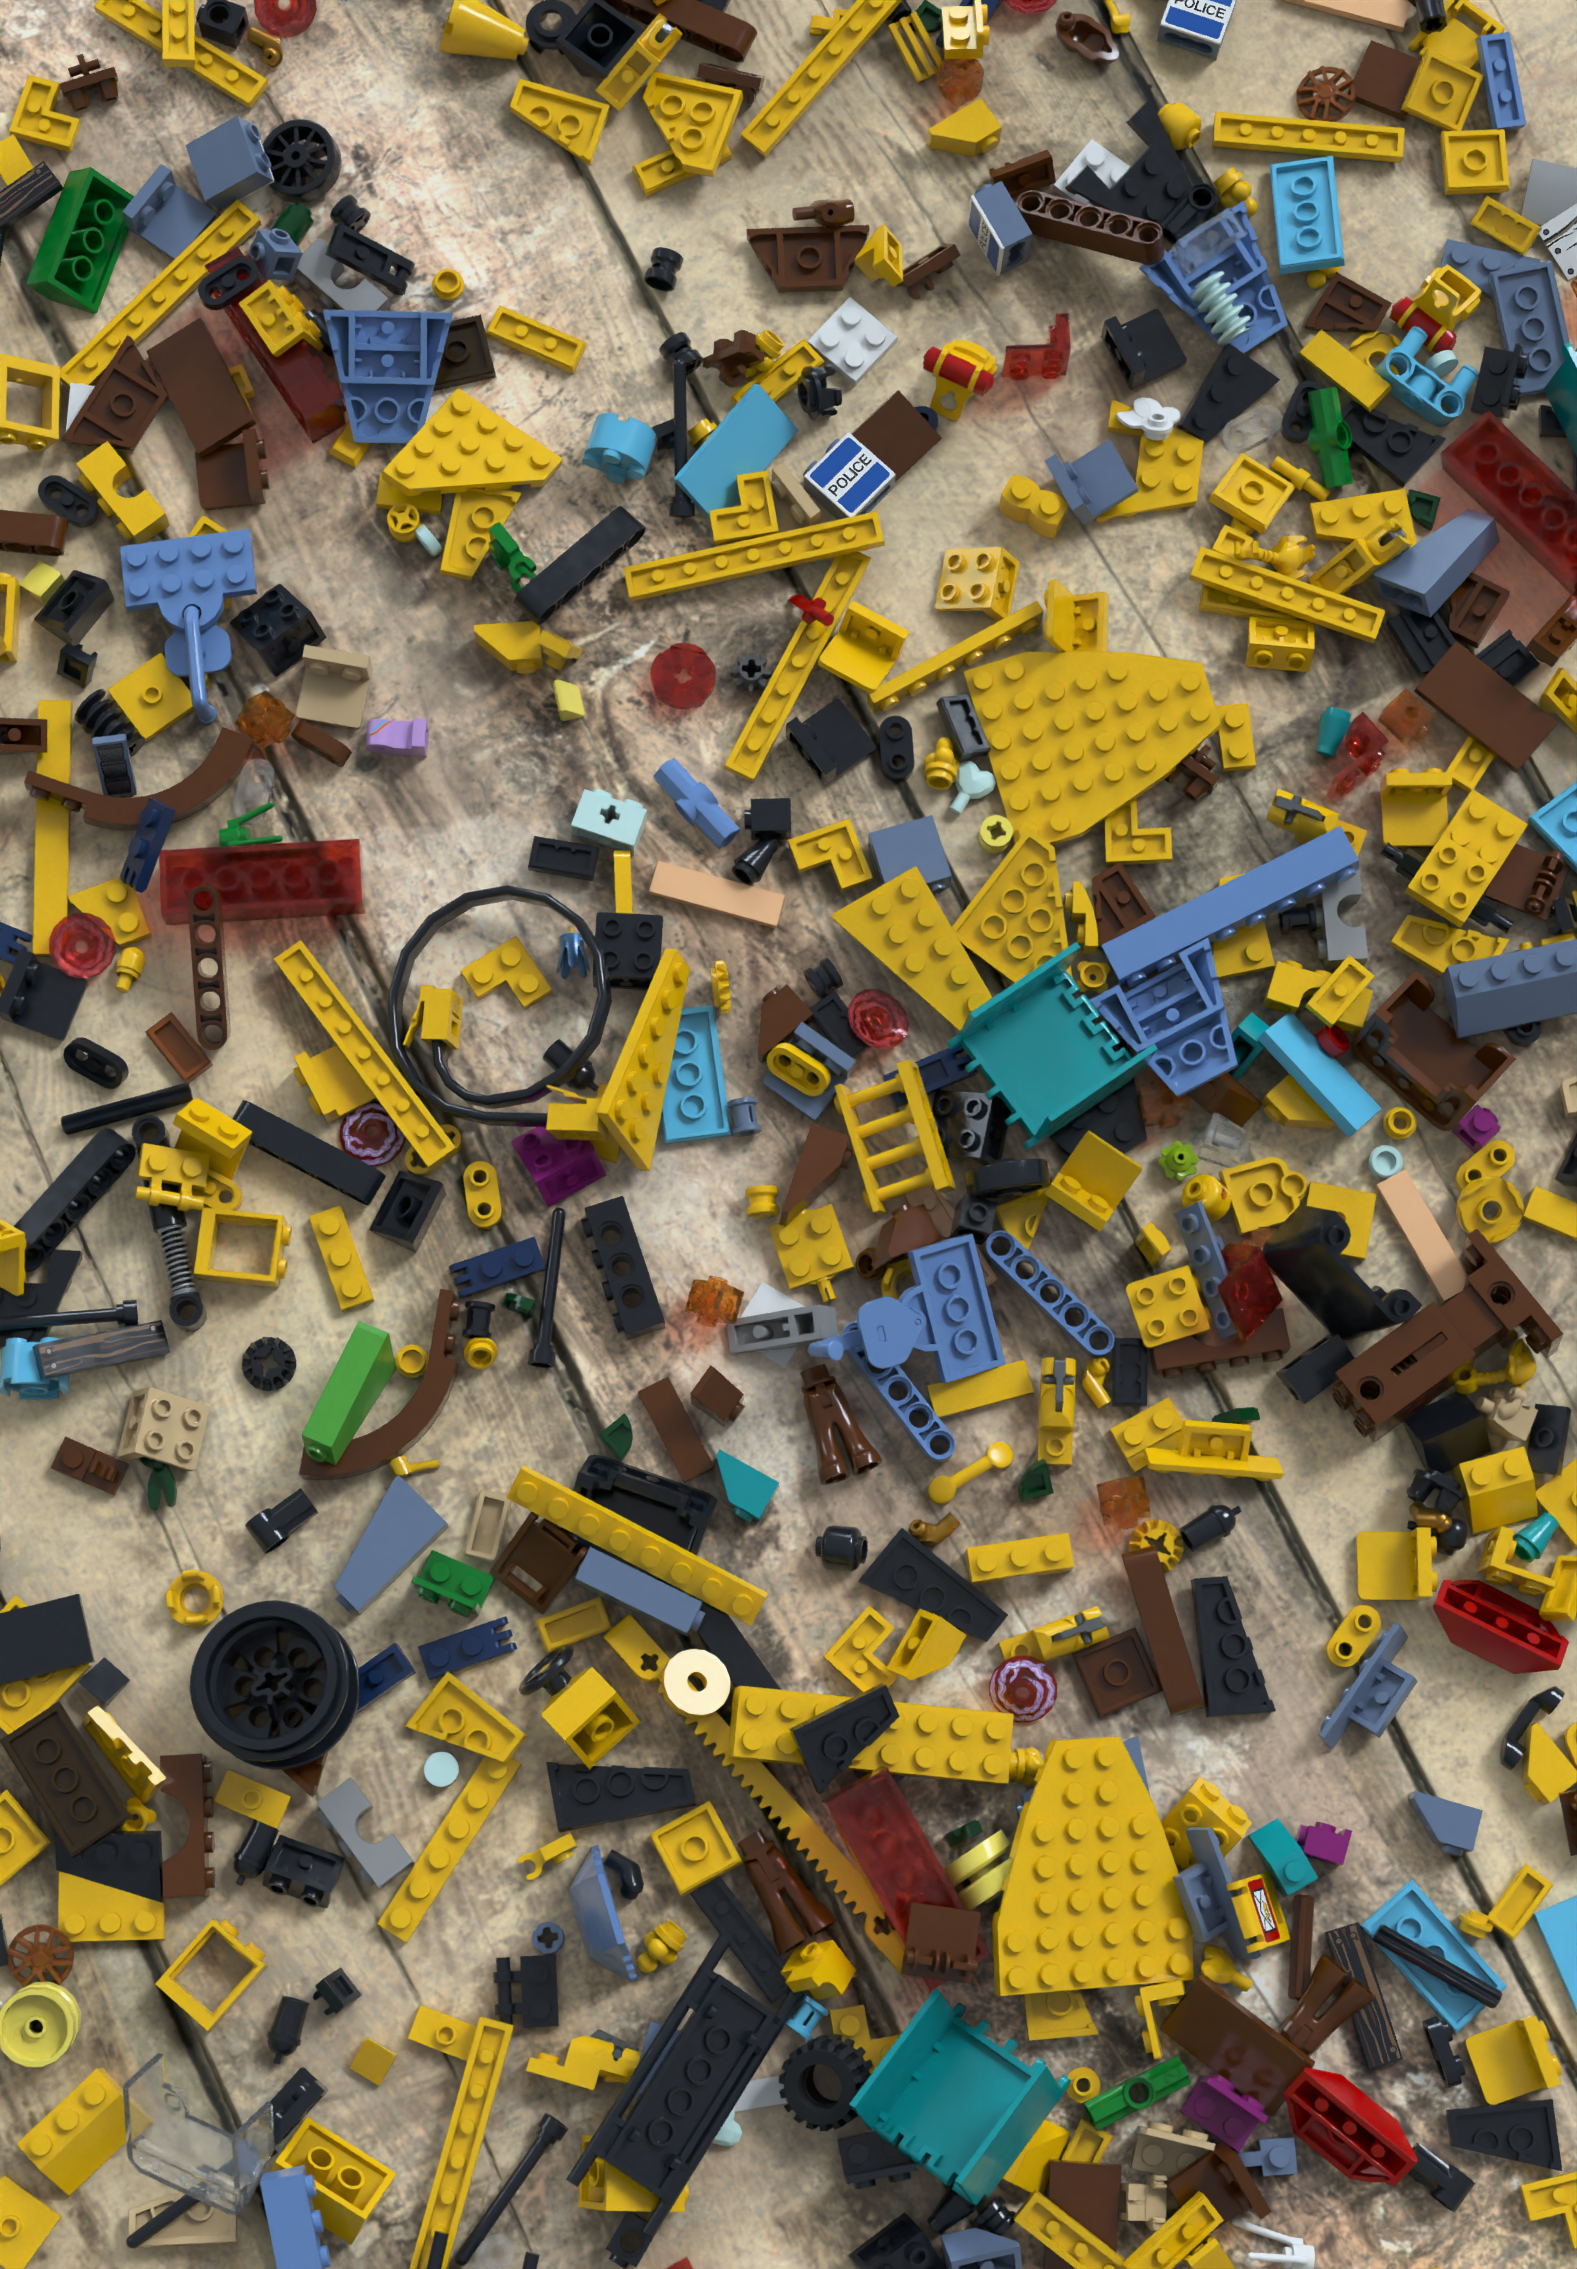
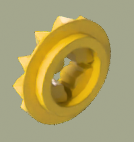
M723 960L714 961V968H710L714 1008H719L720 1014H726L731 1009L727 966Z
M1160 1519L1144 1521L1133 1531L1130 1537L1129 1552L1151 1546L1144 1537L1148 1540L1156 1541L1162 1535H1165L1162 1546L1169 1555L1162 1552L1157 1553L1163 1573L1169 1572L1177 1566L1182 1558L1184 1551L1182 1534L1178 1532L1172 1523Z

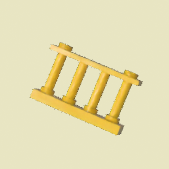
M910 1059L896 1063L899 1073L895 1075L894 1079L851 1094L850 1089L842 1084L834 1086L837 1096L833 1098L839 1115L844 1116L866 1190L863 1191L865 1204L869 1210L872 1209L874 1213L879 1215L888 1214L884 1201L929 1185L931 1188L935 1187L937 1191L943 1194L956 1190L918 1065ZM897 1091L906 1093L909 1105L905 1106V1110L863 1125L860 1124L856 1106ZM908 1122L916 1125L919 1136L915 1137V1141L870 1157L865 1140L866 1137ZM917 1154L925 1155L929 1167L925 1169V1173L880 1188L875 1169Z

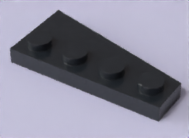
M903 1528L898 1531L858 1580L859 1583L918 1611L922 1609L940 1616L960 1631L985 1643L1008 1616L1006 1612Z
M1228 1577L1192 1579L1191 1589L1206 1718L1275 1712L1276 1709L1273 1701L1269 1699L1264 1685L1266 1682L1261 1669H1258L1252 1650L1254 1648L1250 1637H1247L1241 1622L1242 1615Z

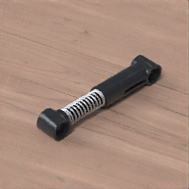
M145 1115L134 1123L132 1136L136 1144L138 1159L143 1143L171 1148L169 1132L158 1117ZM155 1128L159 1130V1135L154 1141H143V1135L148 1129ZM143 1180L144 1187L149 1188L150 1181ZM162 1183V1190L179 1193V1186ZM160 1203L158 1206L148 1205L153 1231L161 1236L159 1241L162 1242L160 1246L163 1248L164 1264L167 1265L165 1267V1270L168 1271L166 1275L169 1277V1287L172 1288L170 1290L172 1296L169 1306L170 1317L181 1330L194 1332L205 1324L207 1311L201 1302L200 1293L195 1288L196 1283L192 1282L194 1280V1277L191 1276L193 1271L189 1270L192 1267L188 1265L191 1260L187 1259L190 1254L186 1253L188 1251V1248H185L187 1242L183 1241L186 1237L182 1236L185 1231L181 1230L187 1226L184 1211L177 1210V1206ZM187 1305L196 1306V1314L192 1319H180V1311L183 1307Z

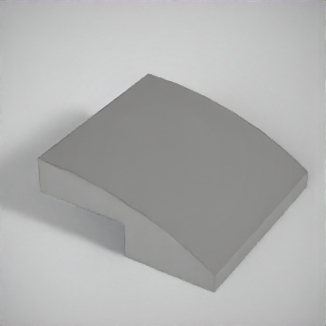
M1532 159L1520 215L1536 225L1542 226L1577 204V168Z

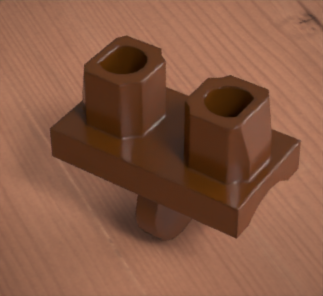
M83 54L77 55L79 65L68 68L70 77L83 74V76L60 83L63 96L68 98L75 112L90 107L86 90L98 87L102 102L119 98L116 83L118 76L115 67L90 74V71L101 68L99 61L95 59L86 62Z
M740 330L734 333V341L729 339L714 341L713 354L703 358V367L706 369L710 367L718 369L720 371L719 380L724 382L726 386L735 388L743 384L746 369L764 362L765 352L755 349V334Z
M1205 744L1200 751L1197 749L1192 755L1189 754L1176 766V770L1164 779L1172 784L1180 773L1190 778L1191 780L1184 787L1183 793L1194 802L1200 800L1207 792L1211 794L1217 787L1216 784L1219 777L1210 772L1216 763L1207 757L1211 747Z

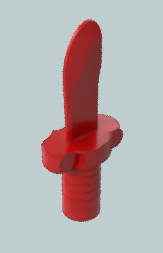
M796 594L788 599L790 603L804 611L802 620L807 624H811L816 620L825 626H830L833 623L834 616L824 610L826 602L822 598L817 597L810 601L805 596Z

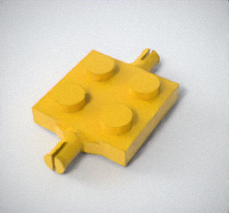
M829 1204L815 1210L804 1209L786 1227L779 1225V1222L769 1225L768 1227L790 1290L806 1285H818L823 1303H829L826 1289L831 1302L836 1300L837 1297L830 1280L840 1273L854 1269L833 1205Z

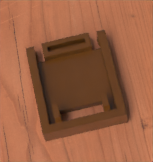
M531 1512L489 1573L543 1615L550 1609L578 1569L588 1549L583 1547L578 1553L574 1552L573 1550L579 1543L555 1523L545 1518L540 1524L537 1523L536 1520L539 1518V1515ZM518 1566L543 1585V1587L536 1592L512 1572Z

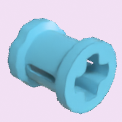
M804 1994L802 1996V2004L793 2017L788 2019L786 2025L810 2041L812 2038L811 2032L822 2016H827L829 2011Z

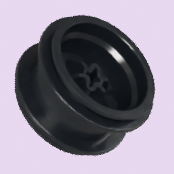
M278 1600L261 1601L233 1611L210 1630L194 1658L190 1676V1694L194 1712L202 1728L224 1750L245 1763L256 1767L273 1770L291 1769L306 1765L325 1755L345 1735L354 1719L359 1704L360 1674L355 1656L346 1640L318 1614L296 1603ZM279 1633L290 1634L285 1654L280 1652ZM267 1652H273L274 1656L271 1659L270 1665L261 1667V1657ZM300 1653H307V1663L301 1668H295L294 1660L296 1656ZM241 1655L253 1665V1667L250 1666L248 1668L249 1673L234 1667ZM324 1661L326 1669L313 1673L317 1665ZM273 1678H277L280 1681L277 1683L278 1690L275 1692L270 1689L273 1686L271 1681ZM247 1681H254L248 1695L243 1697L241 1695L243 1684ZM315 1683H322V1693L316 1698H309L308 1692L310 1687ZM287 1697L291 1698L286 1703L280 1704L281 1700ZM309 1703L317 1707L312 1715L305 1710ZM243 1704L250 1706L234 1719H232L228 1710ZM263 1711H268L269 1719L264 1726L256 1727L255 1719L257 1715ZM302 1712V1723L296 1728H290L289 1719L294 1713ZM279 1722L280 1737L271 1738Z

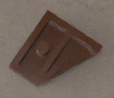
M1120 862L1092 878L1091 887L1098 931V948L1100 951H1103L1101 945L1155 919L1154 912Z

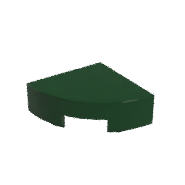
M924 0L916 12L927 33L936 32L942 29L941 9ZM910 23L909 26L911 27L912 31L916 32L912 23Z
M1409 489L1407 500L1411 517L1415 522L1431 531L1441 497Z
M505 1293L501 1302L503 1308L528 1318L533 1316L536 1308L534 1300L512 1293Z
M1255 1407L1236 1408L1215 1415L1212 1418V1422L1247 1424L1260 1420L1258 1408Z
M625 1413L599 1434L600 1439L620 1462L629 1453L633 1440L631 1423Z
M1045 1459L1033 1463L1023 1473L1018 1485V1497L1021 1502L1054 1493Z
M974 1820L947 1833L945 1839L951 1848L981 1834L983 1830L979 1821Z

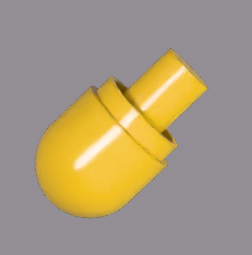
M128 947L119 956L115 967V974L119 979L115 988L120 992L128 993L131 983L138 981V978L142 975L146 958L139 948Z

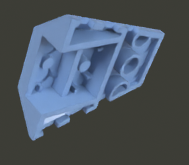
M1244 201L1220 215L1213 224L1168 253L1165 251L1164 257L1160 262L1152 265L1144 264L1139 268L1142 273L1216 342L1223 333L1215 335L1211 333V329L1216 322L1205 323L1204 319L1210 311L1200 313L1197 308L1203 300L1193 301L1191 296L1197 290L1192 288L1217 272L1223 271L1225 274L1221 277L1219 283L1230 282L1231 285L1226 290V295L1234 293L1238 295L1232 302V305L1243 304L1244 308L1238 315L1239 317L1249 315L1250 320L1246 323L1245 327H1253L1250 331L1229 343L1242 353H1246L1288 325L1275 286L1271 284L1268 276L1265 258L1261 256L1258 248L1255 230L1253 226L1251 227L1248 220Z
M323 310L354 442L407 444L425 425L453 313Z
M1208 938L1178 953L1182 963L1123 993L1120 986L1117 985L1089 1000L1137 1054L1152 1044L1156 1045L1158 1050L1149 1061L1148 1066L1178 1098L1238 1067Z
M598 1845L590 1848L568 1890L587 1958L622 1978L634 1982L638 1978L629 1948L625 1942Z

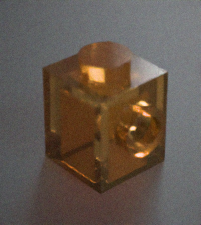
M1405 688L1382 710L1378 721L1406 747L1413 740L1417 743L1420 742L1430 732L1432 728L1428 725L1434 715Z

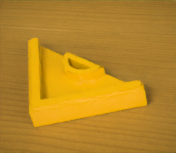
M1048 1187L1028 1193L996 1207L995 1214L1002 1231H1006L1014 1236L1027 1250L1049 1200V1197L1044 1194Z

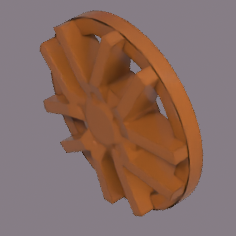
M1324 65L1312 72L1311 70L1307 72L1308 74L1297 88V104L1301 113L1308 120L1336 122L1345 117L1352 109L1356 100L1355 84L1348 73L1342 68L1324 67ZM1326 73H1333L1335 75L1328 80ZM1322 74L1324 81L1318 83L1315 77ZM1343 77L1345 81L1336 86L1335 84ZM1311 80L1313 86L1305 87L1307 83ZM1350 86L1351 94L1343 93ZM1302 95H1313V97L1302 99ZM1341 99L1347 101L1348 104L1343 107L1337 102ZM1314 105L1311 113L1304 106ZM1331 107L1339 111L1336 115L1329 116ZM1319 108L1325 109L1323 117L1316 116Z
M37 1924L21 1930L13 1938L7 1952L10 1974L24 1987L34 1983L30 1980L36 1974H38L41 1982H48L45 1972L49 1970L55 1978L51 1982L60 1985L69 1975L74 1963V1950L70 1940L62 1931L50 1925ZM35 1932L34 1943L23 1937ZM40 1932L50 1933L47 1943L39 1942ZM54 1935L57 1936L64 1943V1945L52 1947L51 1945ZM19 1943L28 1949V1952L24 1953L16 1950V1944ZM68 1952V1958H55L56 1953ZM13 1957H16L22 1960L23 1962L17 1967H15ZM67 1965L65 1971L60 1976L56 1966ZM25 1967H29L32 1971L24 1978L19 1972Z

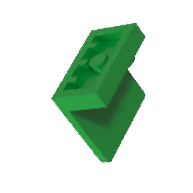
M432 1550L420 1578L414 1576L411 1583L417 1589L418 1597L436 1605L439 1599L449 1603L448 1607L452 1612L469 1618L471 1613L479 1616L495 1577Z

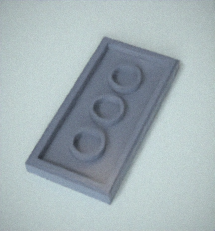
M1552 260L1493 271L1487 275L1503 349L1514 352L1515 344L1520 343L1523 346V353L1528 354L1525 379H1518L1517 383L1520 386L1521 397L1545 393L1544 387L1565 361L1561 347L1564 344L1570 343Z

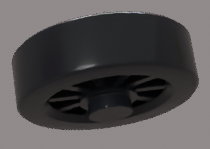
M306 119L287 121L272 130L262 144L264 152L271 162L270 169L275 180L269 186L282 199L294 203L314 201L325 195L339 177L342 164L340 149L329 132L314 121ZM327 156L326 161L320 160V158ZM315 169L322 170L318 177L313 173ZM311 176L313 181L306 185L305 177ZM296 180V187H291Z
M1014 1158L994 1161V1164L968 1170L964 1174L967 1195L982 1199H996L1031 1193L1047 1188L1051 1184L1047 1161L1037 1158L1014 1160Z

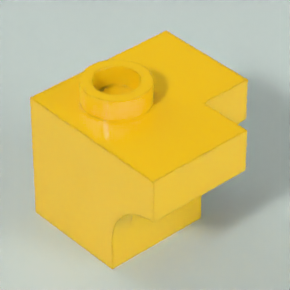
M834 1940L820 1943L812 1942L806 1946L796 1947L780 1973L787 1980L786 1984L793 1993L809 1990L816 2000L842 1995L856 1969Z

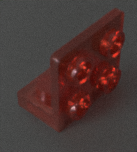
M1069 313L1055 314L1054 325L1048 326L1046 344L1006 346L1002 377H1010V379L1018 381L1032 376L1056 379L1061 375H1066L1071 351Z
M1364 712L1353 719L1344 738L1347 750L1356 760L1334 778L1327 793L1330 800L1338 794L1341 797L1346 796L1357 785L1355 782L1360 776L1364 774L1366 777H1369L1381 766L1380 761L1386 756L1384 751L1389 740Z
M1228 1243L1220 1252L1230 1273L1218 1285L1217 1290L1239 1339L1247 1341L1283 1301V1298L1260 1247Z

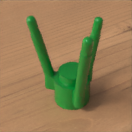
M274 802L260 806L237 819L228 820V828L219 830L220 845L225 855L303 849L304 844H271L281 842L283 838L280 835L251 839L249 829L241 827L242 824L272 809L275 806Z

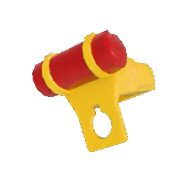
M1446 264L1443 268L1437 267L1425 278L1420 287L1422 291L1413 299L1405 297L1395 303L1389 316L1390 319L1397 323L1401 330L1403 329L1407 333L1413 326L1425 331L1428 337L1423 345L1427 347L1428 351L1435 354L1444 350L1452 351L1457 338L1453 332L1455 326L1460 321L1465 322L1475 312L1480 304L1482 293L1468 278Z
M954 339L951 343H947L942 350L932 346L923 357V369L936 377V389L930 408L953 421L960 419L965 404L971 396L977 394L983 397L993 387V377L998 368L995 364L997 359L976 343ZM949 391L955 393L954 399L956 400L957 407L955 409L945 408L941 404V396L947 395Z

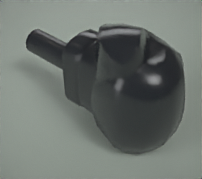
M1452 1519V1526L1444 1533L1437 1532L1435 1528L1431 1529V1536L1436 1537L1437 1552L1451 1556L1454 1551L1464 1548L1468 1536V1528L1465 1522L1459 1519ZM1408 1521L1407 1529L1414 1530L1419 1527L1416 1522Z

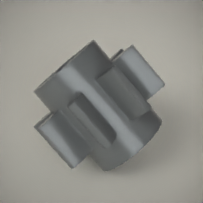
M751 652L750 657L744 660L738 656L737 665L739 669H731V677L739 678L736 682V690L743 687L745 690H748L749 696H752L754 690L760 689L764 691L766 684L763 679L768 680L772 677V671L764 670L767 665V658L759 660L755 658L754 652ZM748 670L755 671L754 678L748 677Z

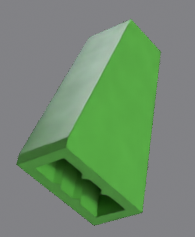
M361 1321L355 1326L302 1433L305 1451L312 1459L319 1462L325 1460L334 1465L337 1464L396 1371L389 1333Z

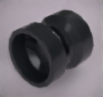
M655 248L651 255L652 267L647 269L644 281L656 290L673 291L677 283L675 274L682 267L683 257L678 252L668 248Z
M679 332L669 337L659 348L663 358L672 363V371L675 360L682 359L686 363V376L694 372L703 362V357L698 350L692 349L690 346L691 340L685 332Z

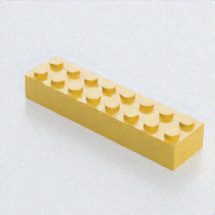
M738 1686L733 1689L727 1758L805 1766L789 1729L853 1697ZM893 1701L900 1717L870 1746H866L846 1769L848 1771L997 1786L1009 1784L1014 1714Z

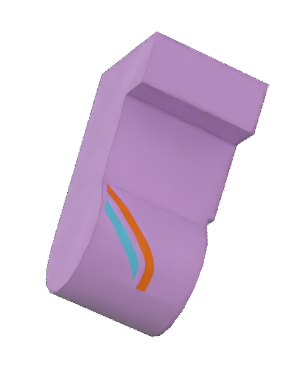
M413 718V721H391L387 719L368 721L366 749L374 753L427 757L429 734L427 718Z

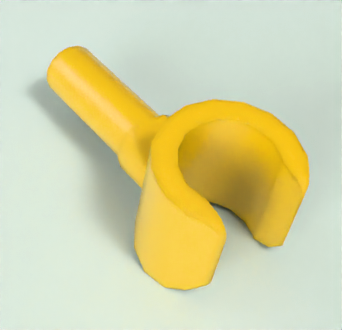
M1103 0L1111 17L1112 32L1115 34L1129 33V25L1131 23L1129 13L1118 14V10L1112 0Z
M406 1455L391 1460L389 1466L395 1477L399 1475L403 1479L413 1472L439 1468L440 1464L439 1459L409 1464Z

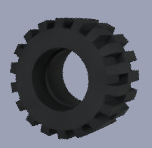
M827 2034L820 2035L795 2049L789 2055L790 2058L784 2061L782 2069L785 2072L779 2075V2083L784 2084V2088L779 2093L781 2099L786 2098L788 2104L784 2107L787 2112L793 2110L796 2113L793 2119L798 2123L804 2120L807 2121L806 2128L814 2130L819 2126L820 2131H829L832 2128L836 2130L858 2116L850 2106V2102L870 2077L869 2069L873 2067L871 2059L868 2061L864 2060L863 2055L866 2051L862 2047L856 2050L853 2047L855 2041L850 2038L841 2041L842 2035L833 2034L829 2038ZM816 2064L828 2066L838 2075L842 2087L841 2096L838 2101L825 2098L815 2087L813 2072Z

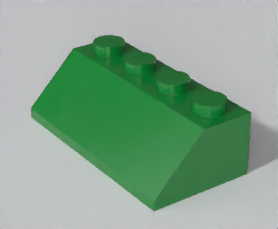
M89 167L69 171L63 186L64 189L56 204L26 285L50 301L94 314L98 312L129 230L122 211L134 196Z

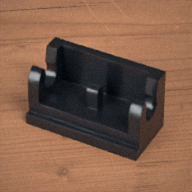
M1328 1334L1276 1372V1374L1292 1396L1306 1404L1332 1385L1335 1372L1355 1358L1338 1334Z

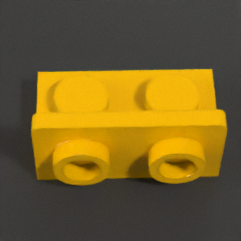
M973 0V6L942 7L941 20L945 59H983V45H989V25L983 26V24H987L988 19L987 4H981V0Z
M1249 616L1248 649L1245 659L1247 667L1300 672L1310 671L1315 650L1314 623Z

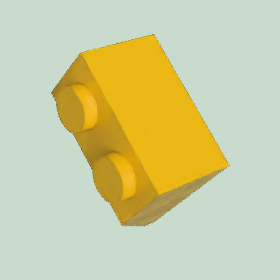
M1524 1446L1460 1463L1452 1469L1455 1481L1461 1485L1459 1491L1466 1496L1462 1504L1472 1535L1538 1516L1535 1479Z

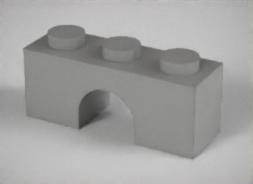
M320 238L303 252L295 272L294 281L303 291L308 292L310 290L318 297L317 301L325 310L391 311L389 299L366 278L352 289H341L335 285V281L345 272L342 263L325 255L328 245Z
M1359 869L1355 871L1356 875L1342 883H1338L1336 880L1326 885V890L1317 895L1318 907H1315L1317 927H1320L1321 939H1317L1316 950L1318 959H1323L1324 969L1338 968L1348 955L1353 957L1362 966L1368 960L1365 926H1348L1339 919L1337 914L1339 906L1357 903L1362 895Z
M351 1777L317 1802L321 1809L317 1813L318 1818L328 1831L333 1827L342 1837L337 1842L349 1859L354 1855L362 1864L358 1872L370 1887L376 1883L378 1888L382 1889L415 1863L392 1833L378 1843H367L361 1838L358 1831L359 1821L365 1813L373 1808V1805Z

